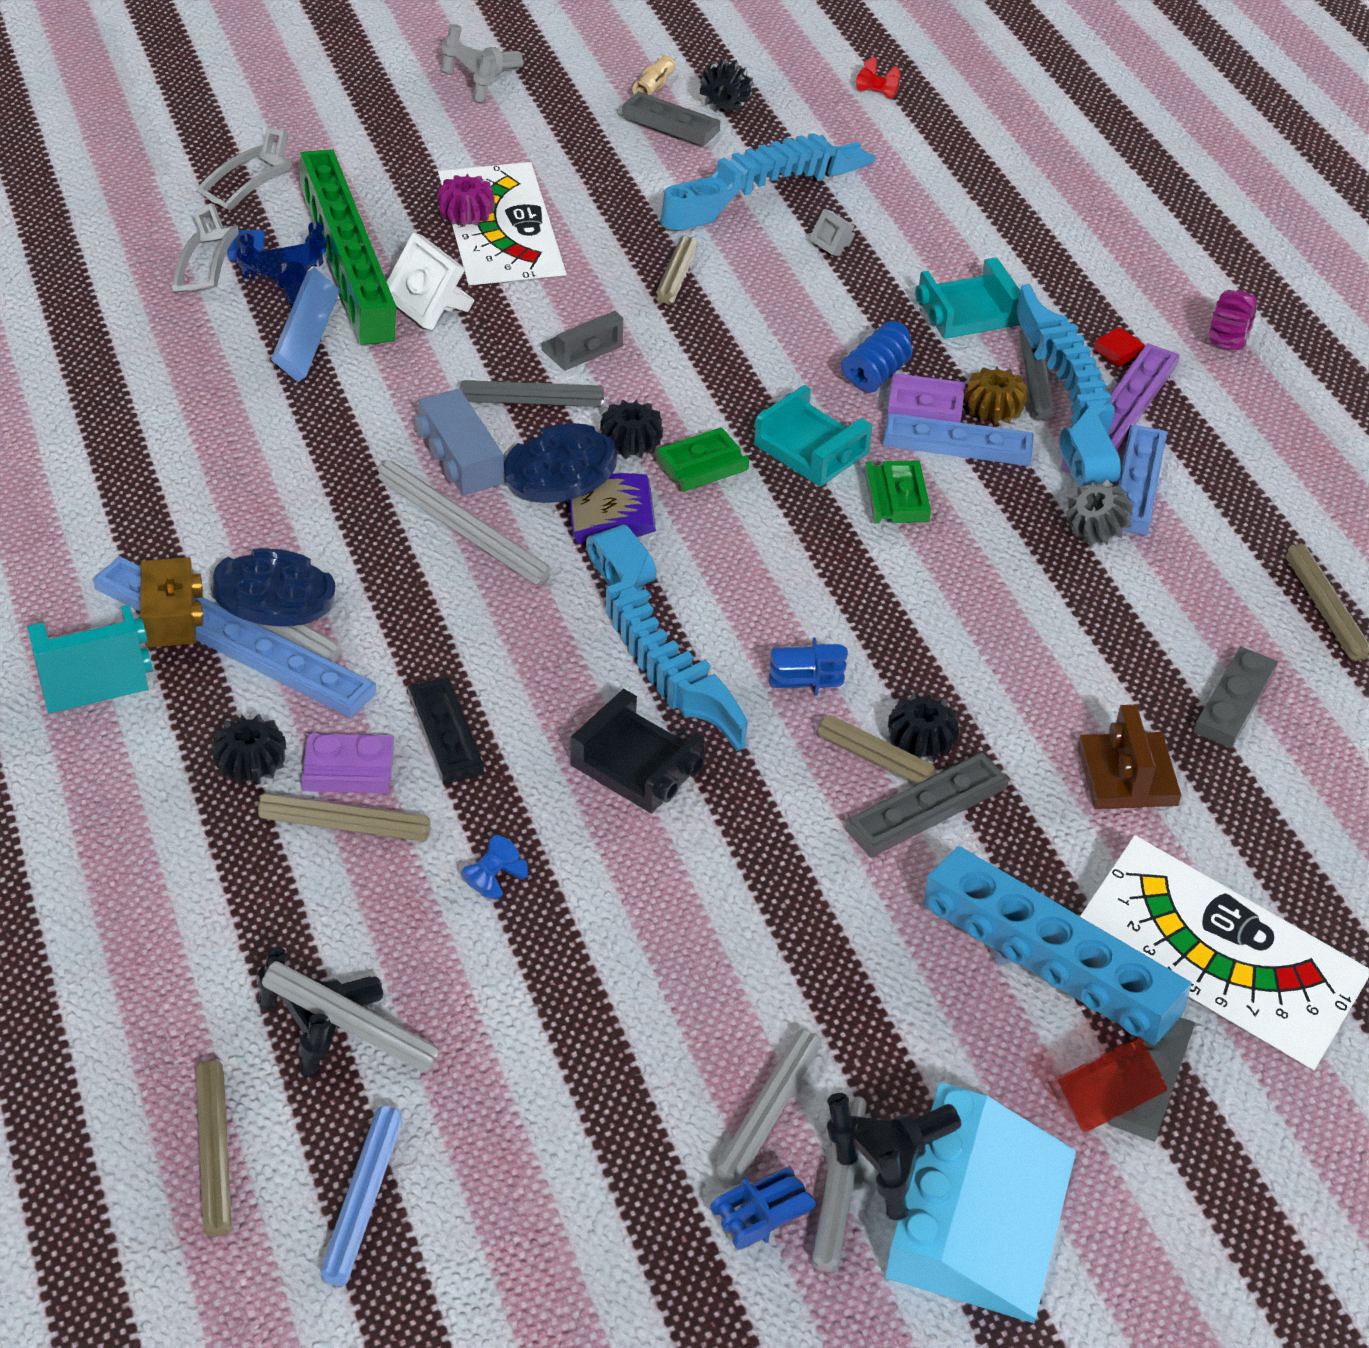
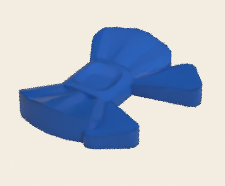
M494 835L489 841L488 852L477 864L465 866L461 875L465 882L477 892L482 893L483 897L498 900L503 895L495 878L499 871L502 869L520 880H524L528 875L526 860L519 859L520 854L515 845L505 837Z

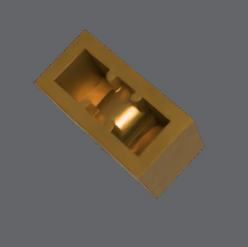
M191 557L141 561L140 618L143 620L148 642L145 643L146 647L196 643V627L203 626L201 601L196 602V598L203 597L201 573L193 574Z

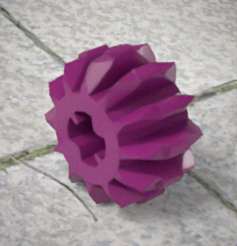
M467 174L464 177L454 175L453 179L443 181V186L439 187V193L437 194L439 211L442 218L450 220V223L453 225L461 223L465 227L467 224L472 223L478 226L479 221H488L489 215L493 213V207L495 206V198L490 182L482 181L481 176L470 177Z
M1237 289L1236 291L1226 290L1220 295L1210 323L1209 338L1211 344L1218 345L1219 348L1227 350H1240L1246 345L1256 317L1257 300L1254 295Z

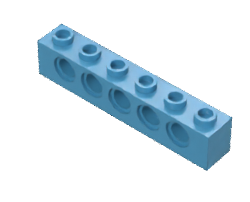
M958 846L927 876L924 906L936 916L946 919L966 931L975 940L982 941L995 950L1001 951L1013 963L1027 968L1043 978L1051 986L1059 988L1078 999L1090 1010L1099 1012L1124 1027L1130 1034L1138 1036L1155 1046L1185 1012L1192 984L1191 981L963 847Z

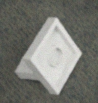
M413 232L387 280L396 306L423 328L433 330L443 310L452 312L456 308L469 312L474 302L473 298L456 286L466 268L424 236Z

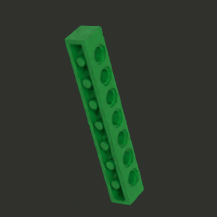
M334 149L300 152V187L360 345L395 341L396 304Z

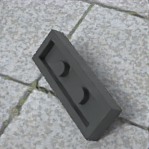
M639 91L622 105V117L633 120L637 124L658 129L665 134L683 138L692 144L705 146L720 132V120Z
M1240 646L1196 721L1193 733L1233 748L1271 681L1278 661Z
M1180 1017L1155 1046L1139 1037L1110 1118V1126L1153 1142L1156 1141L1195 1022Z

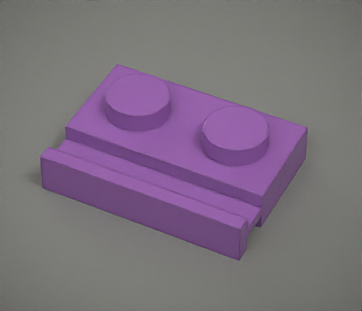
M893 373L888 413L961 422L965 382Z
M308 734L303 765L304 773L301 778L302 790L311 792L389 793L395 748L394 736Z

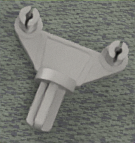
M450 24L447 41L442 43L441 48L442 53H444L441 70L446 73H453L455 59L458 58L474 73L473 81L476 84L472 99L477 102H485L488 85L492 84L495 76L499 75L502 70H518L523 66L522 53L519 51L500 52L496 47H488L481 51L459 44L462 27L457 24Z

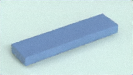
M315 267L305 275L271 358L275 364L297 382L307 376L340 292L339 288Z
M888 413L883 446L1030 466L1034 433Z
M1134 424L1130 426L1118 485L1125 490L1127 498L1130 499L1133 506V514L1130 516L1131 527L1124 528L1122 531L1146 536L1148 534L1167 431Z

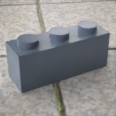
M460 388L418 400L419 415L415 417L417 431L421 438L426 437L433 458L435 460L440 459L448 482H454L462 496L505 484L504 454Z

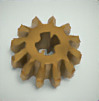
M998 366L994 370L982 367L980 373H972L968 387L965 390V405L969 407L970 415L980 416L981 422L991 420L995 425L998 421L1010 424L1012 418H1019L1024 410V404L1028 395L1027 385L1023 383V376L1012 375L1011 369L1003 371Z

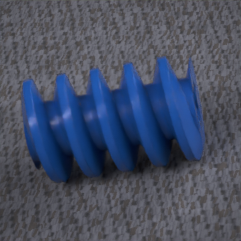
M897 321L883 323L879 329L875 330L871 336L867 337L863 343L859 344L855 350L851 351L840 364L844 376L863 392L872 393L877 391L888 378L893 376V373L900 370L912 358L913 349L910 333L903 324Z

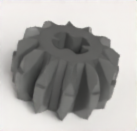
M1106 480L1100 486H1097V484L1091 481L1090 488L1084 490L1077 487L1078 497L1068 499L1069 510L1066 511L1068 524L1072 527L1074 535L1079 540L1086 539V542L1091 546L1098 540H1102V542L1108 545L1110 537L1122 538V529L1131 527L1130 516L1133 514V506L1130 499L1127 498L1125 490L1120 485L1113 487V484Z

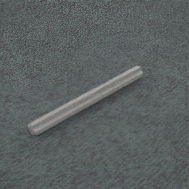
M386 460L383 465H379L377 469L379 472L378 478L508 567L535 585H541L549 579L550 566L392 460Z

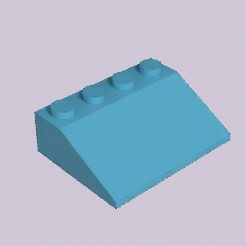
M939 1082L931 1111L946 1104H952L957 1110L962 1126L955 1132L926 1144V1153L917 1159L910 1188L905 1197L908 1215L898 1221L890 1248L885 1278L1035 1323L1076 1150L987 1095Z

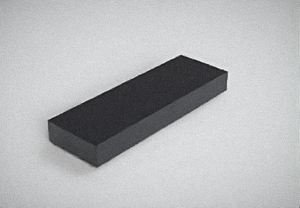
M445 677L408 686L409 699L442 784L445 785L484 775V764L449 678Z

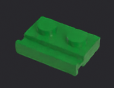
M722 427L657 449L656 461L674 482L678 481L682 492L747 471L749 468V458L747 455L743 456L740 453L741 448Z
M920 460L883 461L881 466H872L871 461L866 462L865 478L874 523H880L881 519H891L892 523L930 522L931 508Z

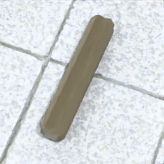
M683 235L680 237L656 291L658 303H665L668 306L674 303L697 250V239L694 236L688 237Z
M827 715L820 723L818 729L819 737L916 785L931 778L934 774L935 767L931 763L832 715Z

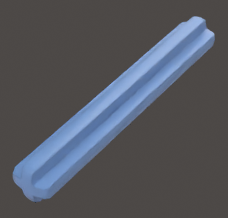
M380 1106L375 1112L320 1269L321 1280L326 1284L342 1287L348 1283L402 1124V1114L397 1108Z

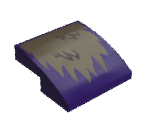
M612 474L595 490L570 500L572 531L578 545L585 543L588 536L622 524L627 525L636 537L656 531L650 480L646 474Z

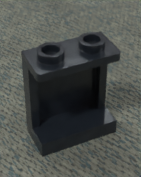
M623 688L571 736L570 765L652 814L663 802L671 801L679 787L690 776L695 777L701 771L706 759L704 755L705 737L695 733L685 742L636 713L637 696Z

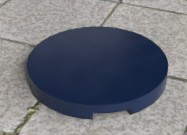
M571 423L541 429L542 435L523 445L517 443L504 461V473L507 484L514 494L532 502L554 503L583 496L601 486L613 474L616 468L617 453L611 437L595 431L594 426Z
M259 548L252 549L251 555L235 559L230 557L223 559L214 570L212 593L221 607L243 620L268 626H297L318 620L330 611L334 603L335 581L329 572L324 573L311 565L309 557L281 549Z

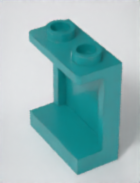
M997 257L984 259L982 276L937 284L929 271H922L920 273L919 285L915 288L916 301L919 306L924 308L929 316L931 325L936 326L943 339L1020 325L1016 311L1020 289Z
M803 385L794 392L787 394L770 408L764 409L759 413L755 420L754 445L821 487L869 454L873 425L860 418L849 427L844 426L810 404L811 388Z
M130 605L121 606L124 621L122 623L48 639L44 622L27 626L48 714L149 690L146 673L153 672L152 663L147 647L141 649L140 644L148 642L142 618H133Z

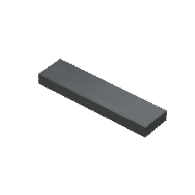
M981 752L847 819L845 830L872 858L1007 789L1009 779Z

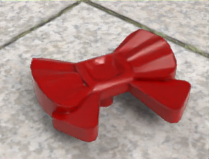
M872 57L865 61V67L860 70L856 78L857 90L859 92L872 90L883 93L889 100L893 99L897 94L899 80L901 79L898 67L894 66L885 77L876 75L877 58Z

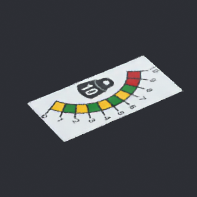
M531 162L438 171L442 186L444 180L453 179L454 175L464 177L469 174L470 177L481 176L482 181L490 182L491 189L493 190L495 206L493 207V213L489 215L488 221H479L478 226L472 223L467 224L465 227L461 223L453 225L463 267L466 268L464 271L468 285L567 275Z
M1134 835L1080 916L1191 981L1192 984L1188 997L1314 1071L1369 978V968L1136 835Z

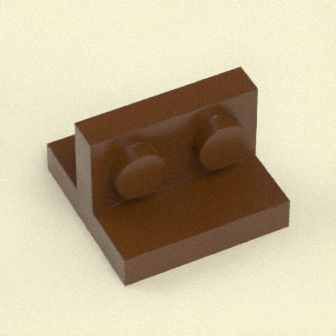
M1137 704L1120 705L1117 720L1111 723L1109 734L1080 735L1078 750L1094 809L1179 805L1181 791L1163 733L1145 732Z

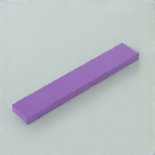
M1147 343L1111 392L1110 404L1114 406L1115 413L1108 436L1116 451L1129 435L1131 424L1136 425L1178 365L1179 354ZM1063 458L1061 470L1071 473Z

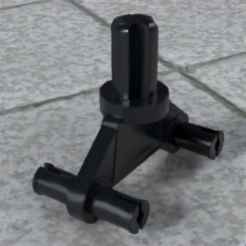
M281 947L270 948L267 951L266 965L259 969L257 985L260 988V994L257 1004H260L259 1007L263 1010H273L278 1003V994L265 988L262 985V981L268 968L274 961L285 965L288 954ZM368 976L341 984L335 978L323 982L314 980L360 1006L378 1002L384 995L382 983L376 976ZM280 996L303 1032L298 1049L302 1056L298 1070L302 1071V1076L313 1078L319 1073L321 1060L325 1059L328 1055L337 1025L327 1020L328 1016L320 1013L314 1014Z
M844 1093L830 1095L827 1103L831 1119L827 1122V1132L829 1139L835 1143L837 1161L841 1165L854 1164L858 1160L857 1148L879 1172L876 1176L878 1193L885 1198L886 1215L891 1220L904 1219L908 1215L905 1194L909 1191L916 1161L926 1153V1144L960 1129L962 1123L956 1108L952 1104H946L915 1119L908 1114H902L893 1118V1120L885 1121L851 1116L849 1097Z

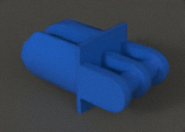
M813 637L812 646L775 647L771 651L769 684L774 688L813 687L815 695H818L819 688L840 687L845 681V660L848 656V650L841 644L817 645L816 637Z
M788 1165L752 1184L749 1183L746 1177L742 1178V1185L717 1197L711 1203L710 1210L714 1215L722 1217L721 1227L725 1232H732L734 1235L733 1245L736 1249L740 1250L762 1239L765 1244L768 1243L771 1231L813 1211L816 1203L811 1194L805 1192L804 1184L795 1176L792 1167ZM740 1205L741 1208L735 1211L734 1208ZM751 1222L752 1226L747 1228L745 1225Z

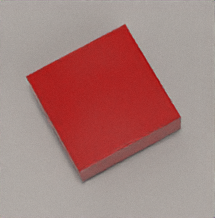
M1119 327L1096 339L1093 350L1120 367L1137 358L1145 344Z

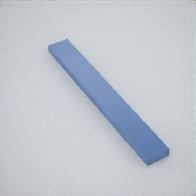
M119 556L93 578L94 587L96 590L126 605H130L131 608L140 612L141 566ZM203 597L196 598V602L201 601L203 610V626L196 627L197 641L349 718H352L376 694V683L256 623L236 617L223 607Z

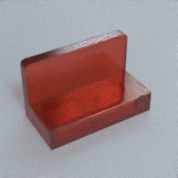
M1142 1037L1129 1040L1048 1082L1056 1100L1065 1099L1082 1132H1088L1167 1091V1085Z

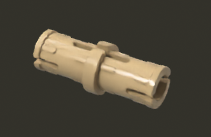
M663 55L653 65L646 67L642 77L633 85L634 95L638 91L651 95L655 90L661 89L665 85L667 77L676 69L673 58Z

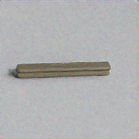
M1302 543L1296 546L1291 545L1288 548L1289 552L1286 554V559L1350 660L1356 662L1360 659H1367L1369 657V643L1316 560L1306 545Z
M270 793L262 794L258 804L259 817L267 820L421 842L427 841L431 829L430 818L426 815Z
M217 1060L211 1062L203 1061L196 1067L202 1217L204 1233L210 1238L227 1236L232 1230L224 1071L222 1063Z

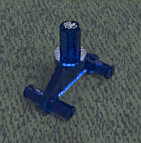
M315 221V229L313 222L308 225L309 235L305 239V244L261 252L254 248V237L251 234H246L247 241H245L244 234L241 235L239 238L240 248L237 251V262L241 266L242 277L249 279L250 272L251 279H253L257 272L273 280L275 279L277 285L280 288H284L289 306L293 307L308 270L312 266L317 267V260L319 266L324 262L323 253L327 249V240L323 236V225Z

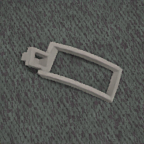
M267 128L264 145L244 151L225 162L199 185L197 191L213 203L232 210L259 185L276 175L290 170L293 162L284 158L288 132ZM276 136L279 138L275 154H270L274 137ZM260 157L273 165L245 183L226 202L208 191L228 172L250 159Z
M210 203L193 212L200 231L192 235L181 252L172 283V289L175 293L199 291L217 287L227 250L232 241L238 236V225L223 227L215 204ZM204 217L208 218L212 229L211 232L208 231ZM222 239L213 259L209 282L182 285L188 261L197 245L204 241H218Z

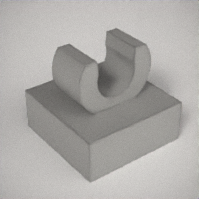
M823 209L809 240L831 255L840 256L844 247H849L855 236L852 232L854 225L834 212Z

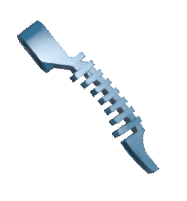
M815 133L809 134L808 138H805L803 135L796 136L795 141L791 138H786L783 140V144L774 141L771 142L770 147H767L765 144L759 145L757 151L752 148L746 149L744 155H741L739 152L732 154L730 161L726 158L718 159L717 170L711 177L667 187L664 193L660 222L663 226L672 230H685L709 224L717 219V215L734 198L739 190L744 195H749L752 192L753 182L758 187L765 186L767 175L771 181L778 180L779 172H781L783 177H788L791 175V171L794 172L795 176L802 175L804 171L807 177L814 175L817 180H822L829 161L831 162L827 174L833 176L874 163L876 155L873 153L868 154L860 147L861 144L859 142L832 146L827 142L826 137L823 135L818 136Z
M1030 284L1022 285L1016 311L1026 339L1032 348H1037L1033 355L1036 360L1049 358L1046 363L1049 370L1060 368L1056 376L1059 380L1067 379L1063 386L1066 391L1072 390L1068 397L1071 402H1074L1071 406L1074 415L1070 419L1073 426L1064 427L1060 433L1062 456L1075 482L1079 486L1091 485V481L1095 484H1102L1106 480L1110 483L1117 482L1120 477L1121 464L1118 453L1108 436L1115 408L1110 404L1112 398L1110 393L1105 392L1106 383L1104 380H1100L1102 373L1099 368H1095L1097 362L1094 357H1090L1091 350L1088 345L1083 346L1085 339L1081 334L1077 335L1078 328L1075 323L1070 324L1066 316L1054 313L1044 307L1037 299Z
M625 524L588 536L586 546L591 562L609 584L606 587V614L610 619H613V628L616 632H621V641L625 646L629 645L630 655L633 658H637L638 667L642 671L647 670V679L651 684L657 682L656 691L662 697L667 695V704L672 710L678 708L684 717H694L710 722L720 729L736 751L745 748L748 721L733 695L717 675L708 676L711 665L706 660H703L691 666L694 656L689 651L677 656L680 646L675 641L665 644L668 634L664 629L657 631L660 622L655 616L651 618L654 610L650 603H648L651 594L647 589L642 590L645 584L656 580L655 564L647 549Z

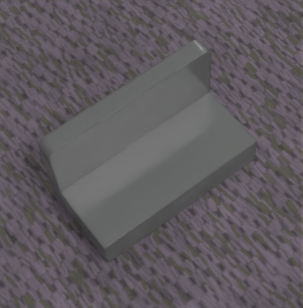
M613 311L556 335V337L542 342V351L566 371L622 347L623 317L616 311Z

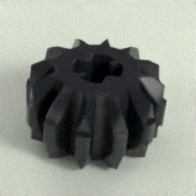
M725 57L719 63L712 61L700 77L701 86L699 94L706 96L705 105L712 103L715 105L716 112L721 108H724L727 114H730L733 109L740 111L752 95L753 78L746 76L748 73L747 67H737V59L731 64L727 62Z
M637 399L633 403L621 400L620 405L611 404L608 411L602 414L600 421L601 433L613 439L616 453L624 454L626 459L630 455H636L642 459L644 453H654L656 446L661 444V439L663 438L662 418L660 417V411L652 409L651 403L642 405L639 404Z
M913 692L909 700L899 699L895 709L889 715L887 726L889 728L890 744L918 758L927 757L932 762H935L939 755H949L953 745H955V741L958 740L960 731L957 709L949 708L946 699L934 700L931 693L926 698H920Z
M241 714L238 722L225 720L223 730L215 731L213 740L214 750H212L213 761L216 763L217 768L220 769L224 779L234 778L239 786L246 780H252L258 785L261 777L274 779L276 769L284 768L285 750L287 749L286 739L282 731H279V728L276 726L275 720L264 722L260 714L253 719H246Z

